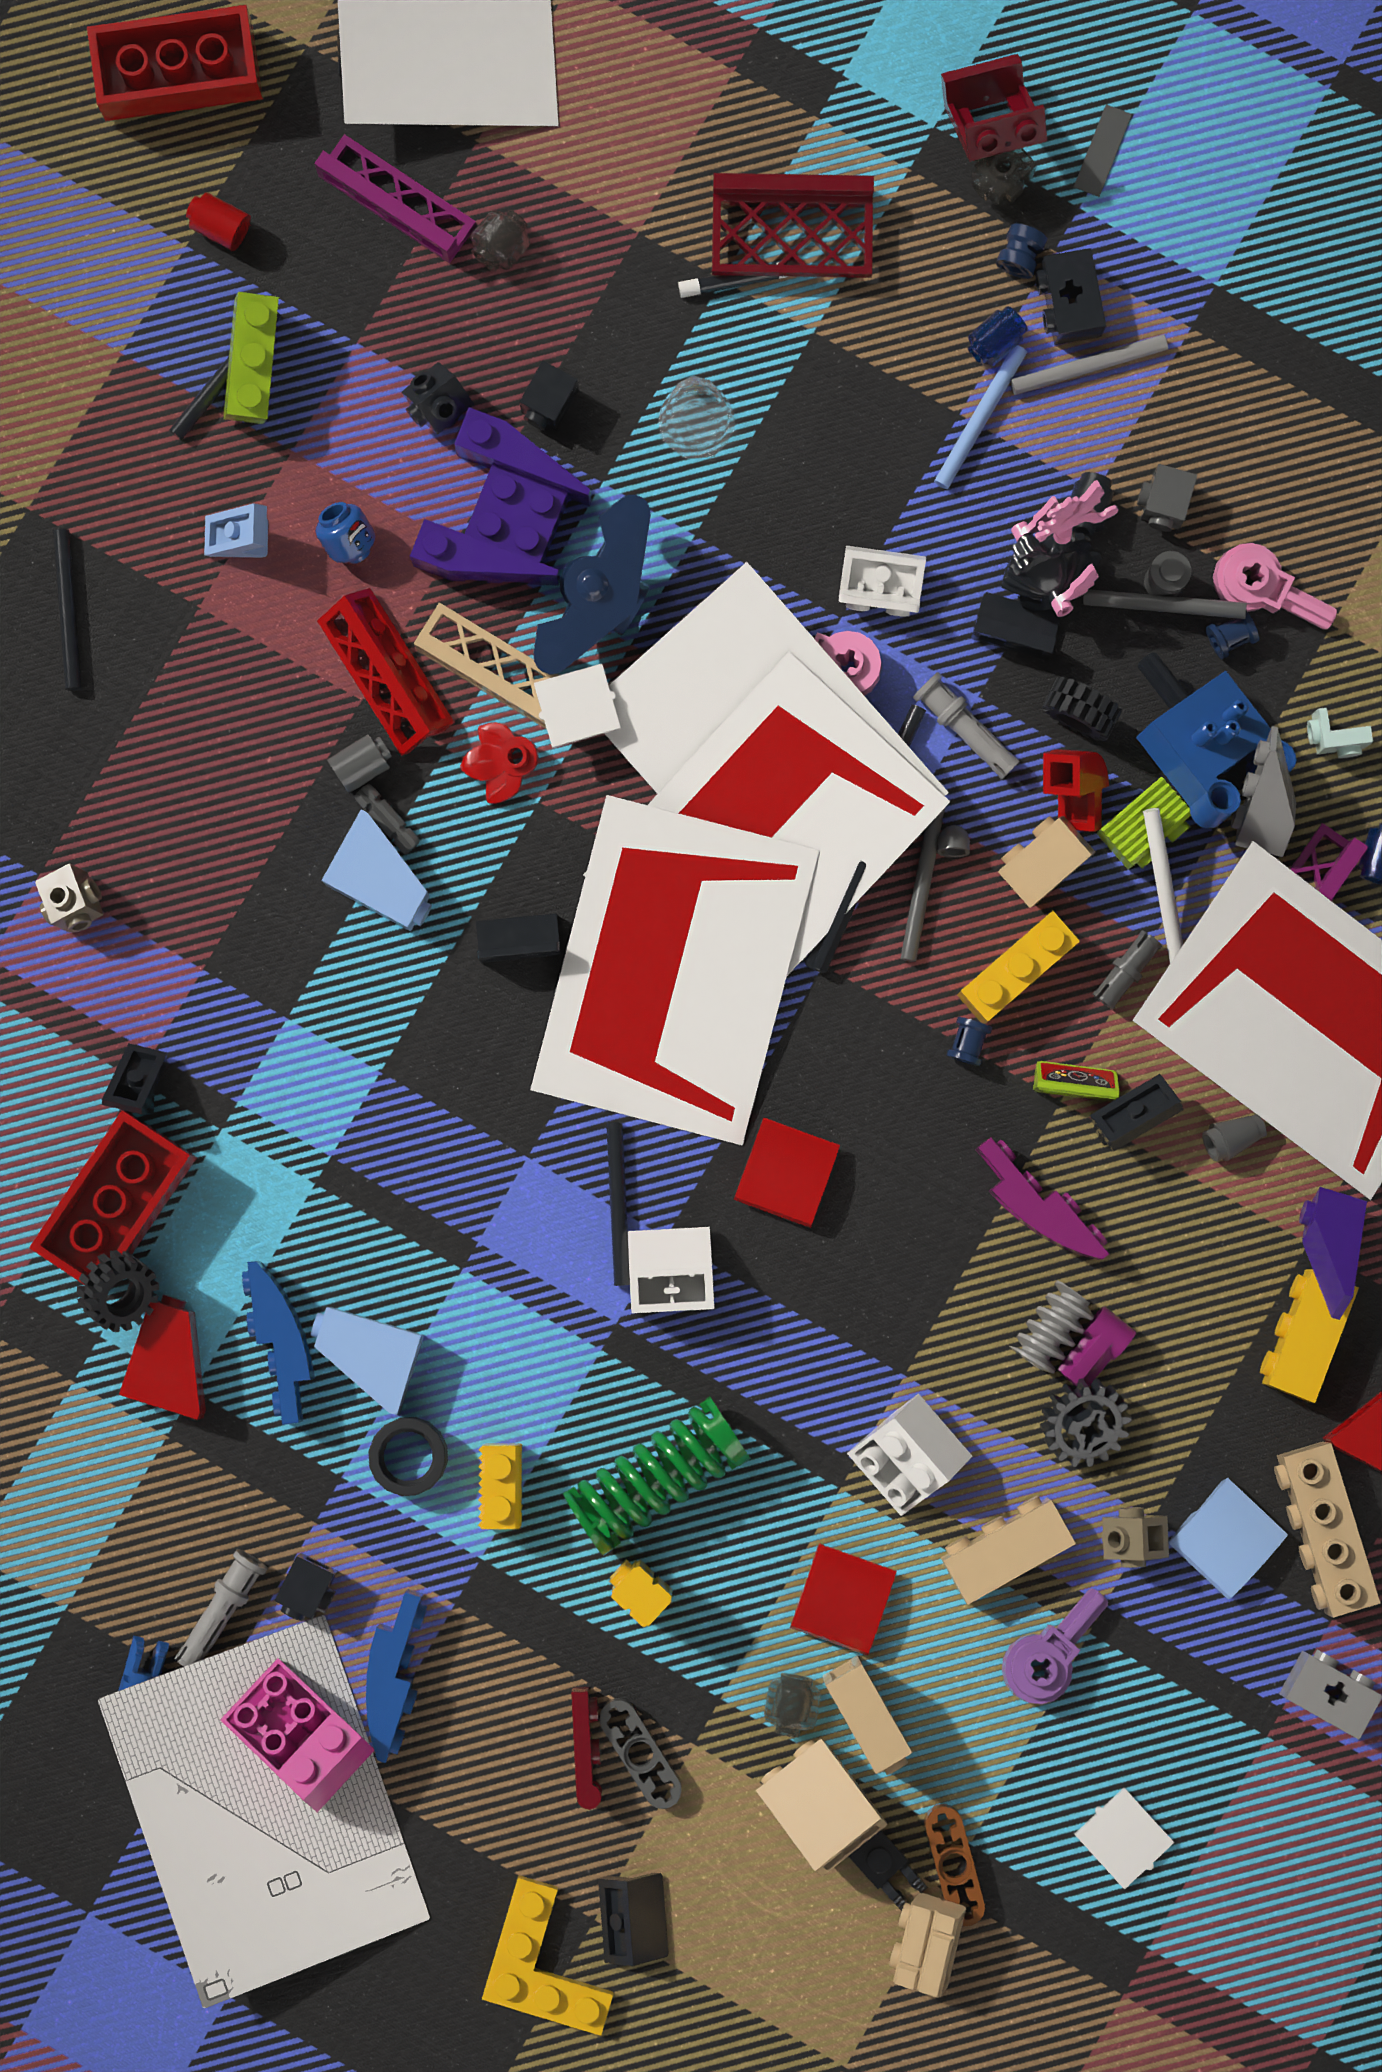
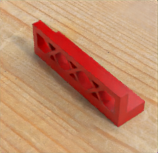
M371 588L344 595L317 620L401 756L410 753L427 737L446 731L455 723ZM340 614L343 615L348 623V637L343 636L334 623V620ZM359 649L365 650L370 658L369 670L363 669L358 661ZM380 683L386 684L390 690L391 704L384 703L379 695ZM401 717L407 718L416 732L409 739L406 738L400 728Z

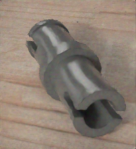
M1144 930L1139 933L1140 935L1123 957H1117L1112 964L1115 967L1092 994L1111 1010L1115 1008V1005L1131 984L1140 981L1143 977L1140 973L1163 946Z

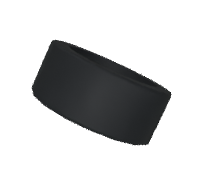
M402 1417L384 1425L373 1437L368 1451L369 1468L375 1481L386 1491L399 1496H414L431 1489L443 1476L448 1463L447 1444L441 1432L430 1422L417 1417ZM402 1432H414L423 1436L429 1442L432 1449V1463L429 1470L416 1480L404 1481L396 1478L388 1471L384 1462V1451L387 1443L395 1435Z

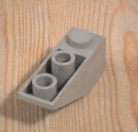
M1272 726L1267 741L1260 740L1257 745L1254 764L1258 766L1255 774L1248 772L1242 791V796L1246 797L1244 804L1240 805L1233 813L1231 828L1237 829L1236 846L1248 848L1252 841H1254L1269 854L1283 857L1295 826L1296 799L1278 727Z

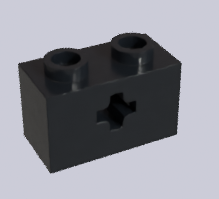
M1092 248L1044 256L1040 270L1035 271V281L1038 294H1045L1047 309H1043L1042 317L1046 334L1052 333L1054 345L1101 337L1105 330L1106 322ZM1068 291L1070 298H1076L1075 302L1069 304L1068 298L1062 297L1063 292Z

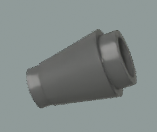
M1254 1114L1252 1116L1212 1123L1209 1129L1202 1133V1139L1207 1153L1214 1161L1223 1159L1227 1162L1265 1137L1267 1131L1262 1118Z

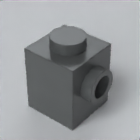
M1158 464L1152 475L1151 482L1144 481L1139 493L1137 505L1143 506L1140 519L1149 521L1148 525L1156 530L1165 532L1172 531V528L1179 530L1185 521L1197 474Z

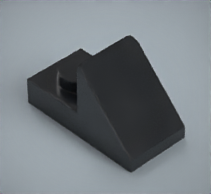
M128 1043L102 1098V1105L138 1114L153 1115L154 1094L167 1065V1052Z

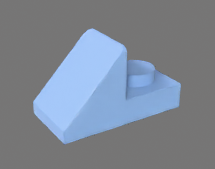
M253 503L205 516L204 556L253 558L267 556V506Z

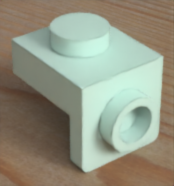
M1327 708L1317 709L1312 714V720L1307 722L1308 739L1310 744H1316L1317 754L1337 752L1338 758L1354 757L1361 755L1362 749L1373 742L1371 726L1330 731Z

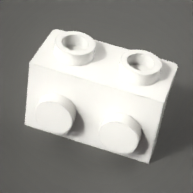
M846 546L839 602L846 603L847 608L856 611H869L871 606L885 608L886 613L900 617L909 616L910 612L918 613L926 556Z

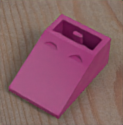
M279 1658L273 1662L220 1719L224 1725L317 1813L374 1752V1748Z

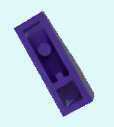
M1319 1187L1313 1200H1306L1300 1213L1299 1223L1304 1225L1302 1243L1331 1318L1340 1320L1354 1295L1367 1201Z

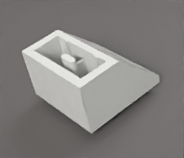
M710 1227L628 1231L631 1313L714 1309Z
M919 1393L892 1413L847 1453L900 1516L949 1482L972 1457L970 1452Z

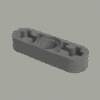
M623 1698L609 1700L603 1706L600 1713L601 1728L647 1801L659 1809L672 1807L681 1796V1781L633 1704ZM615 1707L619 1712L624 1710L629 1712L625 1721L631 1732L636 1726L642 1731V1733L630 1736L623 1745L617 1740L625 1735L618 1724L610 1726L607 1722L611 1718L610 1710ZM636 1742H645L652 1748L653 1756L644 1765L635 1764L629 1758V1748ZM659 1761L664 1766V1768L657 1769L660 1779L664 1783L671 1780L674 1784L670 1788L671 1797L667 1799L662 1794L656 1797L652 1794L656 1789V1784L650 1774L645 1780L640 1776L642 1773L651 1771Z

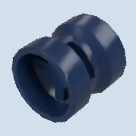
M1012 224L1006 236L1008 244L1005 249L1000 251L996 265L1002 271L1012 276L1030 279L1033 277L1037 267L1036 256L1043 252L1047 237L1030 226Z

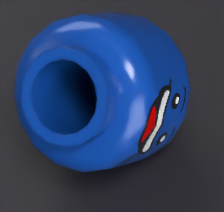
M337 502L321 512L315 531L318 540L329 557L337 563L350 562L352 564L359 563L367 558L376 535L362 509L354 504Z

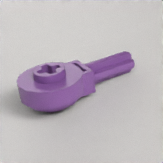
M1093 1588L1089 1589L1057 1628L1053 1625H1047L1040 1635L1030 1634L1020 1637L1009 1646L1003 1657L1002 1674L1006 1686L1013 1695L1028 1703L1044 1704L1055 1701L1065 1693L1072 1678V1660L1081 1651L1075 1644L1108 1606V1601L1100 1592ZM1032 1661H1044L1041 1669L1045 1672L1043 1677H1031L1034 1673L1033 1667L1030 1666Z

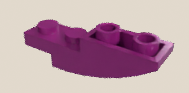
M989 1138L975 1149L1001 1180L989 1192L1020 1223L1051 1243L1076 1254L1097 1260L1104 1259L1109 1255L1103 1247L1108 1243L1107 1240L1093 1224L1086 1227L1077 1216L1081 1209L1073 1198L1066 1192L1061 1196L1057 1191H1052L1042 1199L1038 1194L1043 1190L1042 1187L1028 1171L1022 1175L1014 1166L1012 1161L1016 1159V1156L1003 1140L995 1143L992 1138Z

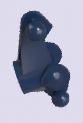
M626 495L598 517L604 543L596 556L578 557L570 561L563 569L559 582L560 592L568 604L562 618L537 624L533 658L537 668L547 674L562 672L612 630L623 635L639 611L649 590V586L641 581L651 516L650 507L642 497Z

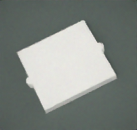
M602 664L534 683L541 707L539 718L545 721L552 748L621 729L613 702L616 695L614 692H610Z
M1125 1788L1119 1791L1105 1806L1096 1807V1814L1075 1833V1836L1124 1889L1146 1869L1152 1870L1154 1867L1153 1862L1174 1843Z

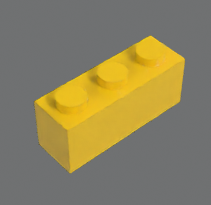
M1052 911L965 986L957 996L981 1023L986 1024L1080 941L1057 914Z
M1306 1269L1303 1276L1298 1274L1289 1293V1297L1294 1298L1288 1314L1282 1313L1275 1329V1335L1279 1336L1274 1352L1269 1350L1266 1353L1260 1368V1373L1265 1375L1262 1384L1304 1401L1315 1403L1359 1287L1355 1286L1352 1300L1340 1320L1331 1318L1313 1269Z

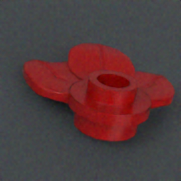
M492 722L478 727V735L482 745L476 746L467 752L461 762L460 769L471 778L486 781L487 802L497 804L514 797L519 792L523 777L529 775L536 768L539 753L536 745L530 739L515 736L508 726ZM516 749H520L523 753V758L521 762L515 764L512 760V754Z

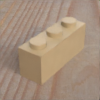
M1035 1496L1017 1507L1019 1514L1005 1521L1003 1516H999L981 1527L982 1535L971 1541L968 1540L967 1536H964L945 1547L948 1554L942 1556L941 1560L967 1605L1076 1544L1051 1499L1046 1498L1041 1501L1039 1496Z

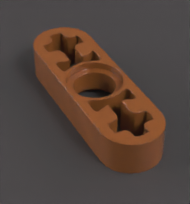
M937 1804L926 1813L924 1825L944 1901L947 1900L960 1904L956 1887L948 1891L947 1886L961 1885L972 1879L973 1884L964 1885L968 1899L970 1901L976 1900L977 1905L971 1907L970 1915L964 1916L962 1925L972 1926L983 1917L985 1904L963 1821L958 1811L951 1805ZM945 1813L948 1819H955V1824L949 1826L952 1841L954 1842L961 1838L962 1844H950L937 1851L936 1845H943L945 1842L940 1829H932V1825L938 1822L937 1815ZM958 1853L966 1859V1868L962 1874L950 1876L944 1872L943 1861L949 1854Z

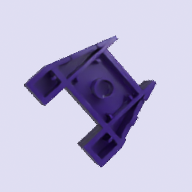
M469 407L454 443L458 457L487 467L490 471L465 534L424 519L410 554L413 567L450 581L523 582L530 585L559 586V570L545 565L544 561L568 500L571 499L590 507L592 502L591 490L507 421Z

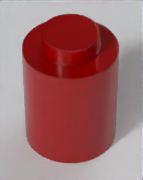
M208 192L204 193L201 197L195 196L186 212V218L190 219V229L231 251H235L240 246L251 222V215Z

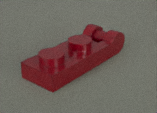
M573 1687L571 1697L576 1798L580 1807L591 1810L599 1805L602 1796V1787L593 1777V1764H601L600 1740L592 1739L591 1722H598L597 1697H590L589 1687Z

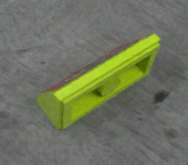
M1044 1061L1036 1063L1033 1085L1035 1092L1110 1102L1119 1098L1118 1075L1114 1070Z

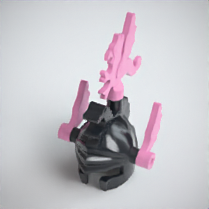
M1098 480L1094 481L1080 498L1075 496L1071 499L1069 496L1063 503L1059 504L1056 497L1052 496L1044 507L1033 516V520L1029 524L1023 521L1012 527L1011 532L1017 543L1011 547L1014 554L1005 569L1001 588L1018 594L1019 596L1017 597L1022 608L1034 611H1044L1053 608L1056 615L1062 617L1073 610L1071 600L1083 595L1089 588L1094 586V581L1099 577L1095 569L1101 561V555L1099 552H1088L1092 547L1090 544L1091 539L1088 536H1084L1083 533H1072V527L1083 522L1094 524L1102 522L1118 512L1119 509L1116 505L1106 508L1101 513L1093 509L1095 505L1101 502L1100 498L1105 493ZM1031 598H1038V599H1041V600H1040V601H1037V600H1034V599H1031Z

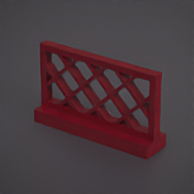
M713 173L712 275L872 278L874 176ZM721 205L739 206L748 216L732 230L721 219ZM749 206L757 207L754 210H752ZM767 206H778L787 215L774 230L758 216ZM788 206L797 208L792 211ZM807 207H818L827 216L813 231L798 217ZM829 207H838V208L835 209L834 211H832ZM847 207L864 208V221L854 231L838 217ZM751 221H754L767 235L753 249L738 236ZM792 221L807 235L793 250L778 236ZM832 222L847 236L833 251L818 237ZM722 229L727 235L720 241ZM863 231L864 243L857 237ZM731 240L747 254L738 264H720V251ZM771 241L787 255L777 265H767L757 255ZM811 241L827 255L818 265H807L798 256ZM853 242L864 253V266H847L837 255ZM751 260H753L756 264H748V263H749ZM792 260V261H793L795 264H797V265H787V264ZM831 261H833L837 266H827V265H828Z

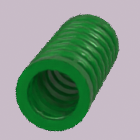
M710 1396L699 1404L704 1413L697 1407H692L688 1412V1418L699 1441L682 1421L674 1419L670 1423V1431L682 1455L662 1432L656 1431L652 1434V1444L664 1468L643 1444L638 1443L633 1447L634 1457L646 1481L626 1457L618 1456L615 1458L614 1465L628 1494L607 1469L600 1468L597 1470L596 1478L610 1507L586 1480L578 1483V1491L575 1487H572L568 1491L563 1492L574 1515L603 1556L621 1544L617 1535L622 1539H630L633 1536L634 1529L629 1516L641 1527L651 1525L652 1515L647 1503L660 1515H666L670 1512V1502L665 1490L677 1502H686L689 1498V1492L683 1477L696 1490H704L707 1487V1478L699 1461L715 1478L725 1476L726 1468L716 1446L726 1456V1461L732 1470L751 1459ZM709 1411L712 1414V1420L705 1415Z

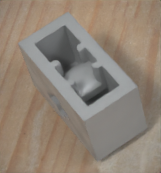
M1318 1649L1314 1656L1302 1650L1279 1694L1360 1740L1382 1699L1381 1694L1372 1690L1376 1682L1355 1670L1352 1671L1350 1677L1336 1670L1339 1661ZM1327 1684L1336 1686L1341 1691L1338 1699L1334 1696L1329 1697L1328 1693L1324 1691Z

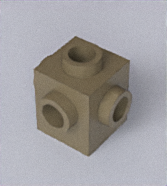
M70 863L35 881L43 902L40 904L41 913L50 925H54L69 933L80 932L90 927L93 920L104 915L99 900L102 899L99 887L89 877L88 872Z
M1128 1507L1119 1508V1516L1102 1517L1104 1559L1121 1560V1567L1137 1568L1146 1567V1560L1169 1558L1167 1516L1144 1515V1508Z

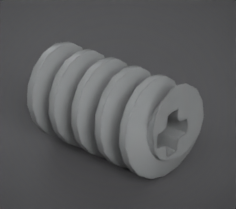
M1058 1280L1055 1286L1061 1295L1048 1293L1045 1296L1052 1308L1038 1306L1035 1311L1042 1321L1038 1322L1029 1319L1026 1322L1032 1335L1019 1332L1016 1336L1023 1348L1009 1346L1038 1369L1054 1374L1056 1369L1049 1359L1051 1357L1060 1360L1065 1359V1355L1059 1348L1060 1344L1070 1347L1075 1345V1342L1069 1335L1070 1330L1081 1334L1085 1331L1078 1319L1080 1317L1088 1320L1094 1319V1315L1088 1308L1090 1303L1076 1291Z

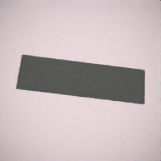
M1106 104L1074 188L1100 197L1132 114Z

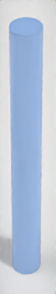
M1016 344L1012 346L934 480L941 488L948 489L1026 356L1027 351Z

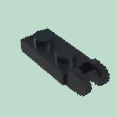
M882 1830L848 1856L877 1889L881 1887L901 1911L904 1904L908 1903L907 1898L889 1882V1879L898 1870L903 1873L908 1879L909 1884L916 1891L923 1893L928 1888L923 1879L907 1863L908 1858Z

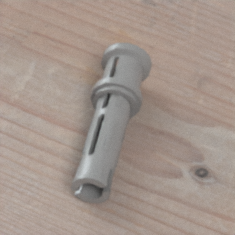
M937 672L919 689L913 698L916 701L921 700L938 717L937 723L940 726L946 727L948 725L1002 780L1020 761L966 708L968 705L966 699L963 696L957 697L941 681L942 675Z
M236 1549L233 1554L235 1560L224 1578L218 1579L215 1583L214 1591L216 1593L212 1601L198 1620L185 1644L175 1656V1660L185 1667L206 1657L238 1606L242 1607L249 1600L247 1594L258 1576L265 1574L268 1570V1567L259 1559L243 1550Z

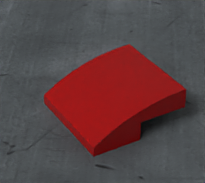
M763 1118L734 1200L811 1228L840 1145Z
M819 1543L805 1585L801 1591L790 1628L868 1656L897 1571Z

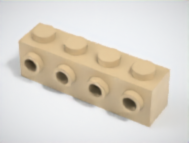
M1323 1441L1277 1455L1279 1465L1274 1467L1276 1479L1281 1490L1287 1489L1292 1505L1286 1506L1292 1528L1294 1530L1299 1529L1304 1545L1299 1546V1553L1305 1569H1312L1316 1585L1311 1586V1592L1317 1609H1324L1325 1614L1334 1618L1380 1604L1332 1444Z

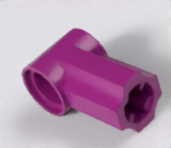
M1103 1306L1094 1315V1319L1089 1321L1084 1328L1083 1337L1070 1350L1056 1369L1075 1386H1077L1078 1380L1083 1378L1089 1387L1111 1359L1115 1360L1136 1335V1331L1106 1306Z

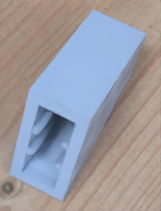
M360 810L321 881L331 889L411 931L415 924L421 926L432 907L427 902L430 895L367 812Z
M326 1307L324 1314L317 1313L311 1331V1336L317 1338L314 1347L388 1413L400 1414L424 1335L333 1307Z

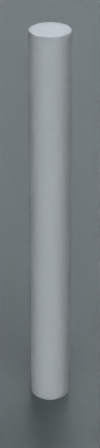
M1163 334L1014 378L1010 381L1014 395L1159 353L1168 350L1167 340Z

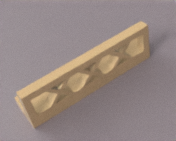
M438 603L414 642L416 650L547 730L545 721L539 718L541 707L534 683L560 675L542 672L537 668L534 659L443 604ZM442 616L457 624L460 639L443 643L431 634ZM463 628L474 634V636L465 638ZM484 640L492 645L495 660L478 664L470 659L467 644ZM462 645L464 655L453 649V647ZM497 649L507 654L509 657L499 659ZM516 661L522 663L527 668L530 681L514 685L504 680L501 665ZM497 666L499 676L487 668ZM532 670L543 676V678L534 680ZM531 687L533 697L521 689Z

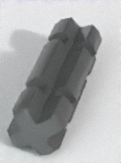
M371 784L362 787L355 795V799L364 810H369L368 814L390 839H395L394 844L402 853L407 854L416 848L420 840L410 828L406 829V823L385 799H380L381 795Z

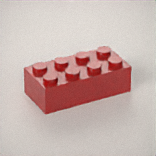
M247 5L87 27L96 101L105 121L263 99L253 23Z
M121 1110L29 1248L79 1282H81L79 1278L82 1273L90 1274L91 1270L86 1266L91 1261L96 1266L100 1263L97 1256L104 1253L110 1258V1251L115 1250L121 1254L123 1251H126L132 1255L197 1157L132 1113Z

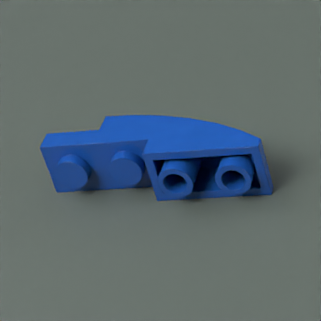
M247 1262L248 1271L242 1272V1283L245 1296L251 1295L253 1312H247L248 1333L250 1337L256 1336V1344L273 1342L274 1351H268L269 1372L271 1376L277 1375L278 1392L272 1393L275 1417L281 1416L282 1425L303 1422L299 1381L315 1379L312 1357L305 1332L292 1303L276 1278L262 1262Z
M411 1589L404 1593L394 1628L381 1623L376 1627L369 1655L366 1679L367 1720L377 1761L386 1763L390 1753L398 1755L405 1735V1730L399 1729L403 1713L411 1715L418 1694L417 1690L411 1689L414 1678L399 1673L400 1668L407 1670L415 1648L414 1645L408 1644L412 1629H421L428 1607L421 1604L424 1594Z

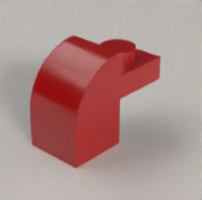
M1061 749L1043 753V794L1058 795V818L1065 816L1076 830L1092 832L1100 830L1102 828V789L1109 787L1108 771L1102 756L1097 752Z

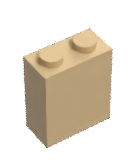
M858 1655L824 1674L822 1677L825 1686L874 1772L878 1774L884 1770L886 1775H889L908 1763L906 1757L912 1754V1751Z
M820 1739L816 1743L811 1740L803 1744L794 1753L796 1759L786 1767L778 1766L768 1772L761 1780L763 1785L756 1792L814 1871L823 1877L888 1824L830 1746Z

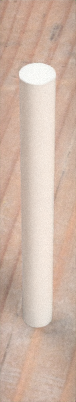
M1159 808L1144 810L1143 814L1171 964L1183 946V939Z

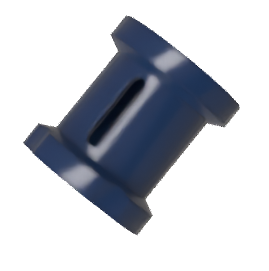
M1248 612L1246 613V619L1233 618L1218 626L1211 624L1206 627L1210 644L1220 659L1228 657L1229 651L1248 642L1254 644L1259 641L1258 630Z
M957 1017L956 1023L959 1025L953 1047L947 1051L946 1056L970 1065L980 1066L982 1060L979 1056L986 1034H991L992 1027L975 1020Z

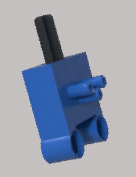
M1150 653L1137 664L1138 669L1170 710L1152 721L1136 738L1189 805L1193 820L1203 828H1215L1239 808L1241 802L1238 789L1231 782L1218 780V778L1243 760L1247 762L1245 767L1246 775L1248 772L1255 774L1258 766L1254 764L1257 745L1260 740L1267 741L1271 728L1227 671H1224L1189 696L1158 654ZM1281 740L1290 772L1295 767L1296 754L1288 743Z

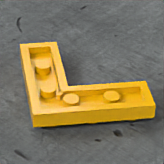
M519 1875L482 2000L601 2036L612 2001L613 1991L535 1968L558 1887Z

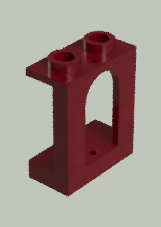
M1018 54L941 73L944 107L969 162L1047 142L1045 108L1043 105L1034 106L1024 85L1023 66ZM1004 101L1007 102L1011 113L974 122L969 111Z

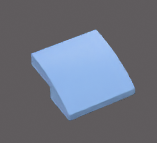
M1226 1478L1220 1482L1197 1511L1191 1513L1168 1543L1227 1599H1231L1261 1568L1288 1534L1229 1478Z

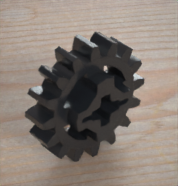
M1083 1378L1078 1380L1077 1388L1073 1390L1069 1385L1064 1384L1063 1391L1065 1394L1062 1397L1054 1394L1050 1396L1055 1404L1053 1408L1042 1409L1043 1415L1048 1420L1040 1424V1428L1045 1434L1043 1438L1050 1451L1053 1450L1060 1461L1067 1458L1074 1467L1078 1465L1081 1459H1084L1088 1467H1091L1094 1463V1457L1100 1456L1106 1462L1108 1460L1106 1451L1110 1448L1120 1451L1121 1447L1117 1439L1129 1436V1432L1124 1427V1424L1131 1422V1417L1125 1410L1128 1407L1127 1403L1111 1384L1104 1387L1099 1379H1095L1091 1386L1088 1387ZM1104 1405L1109 1408V1417L1105 1416ZM1062 1429L1066 1430V1434L1069 1437L1068 1441L1062 1437Z

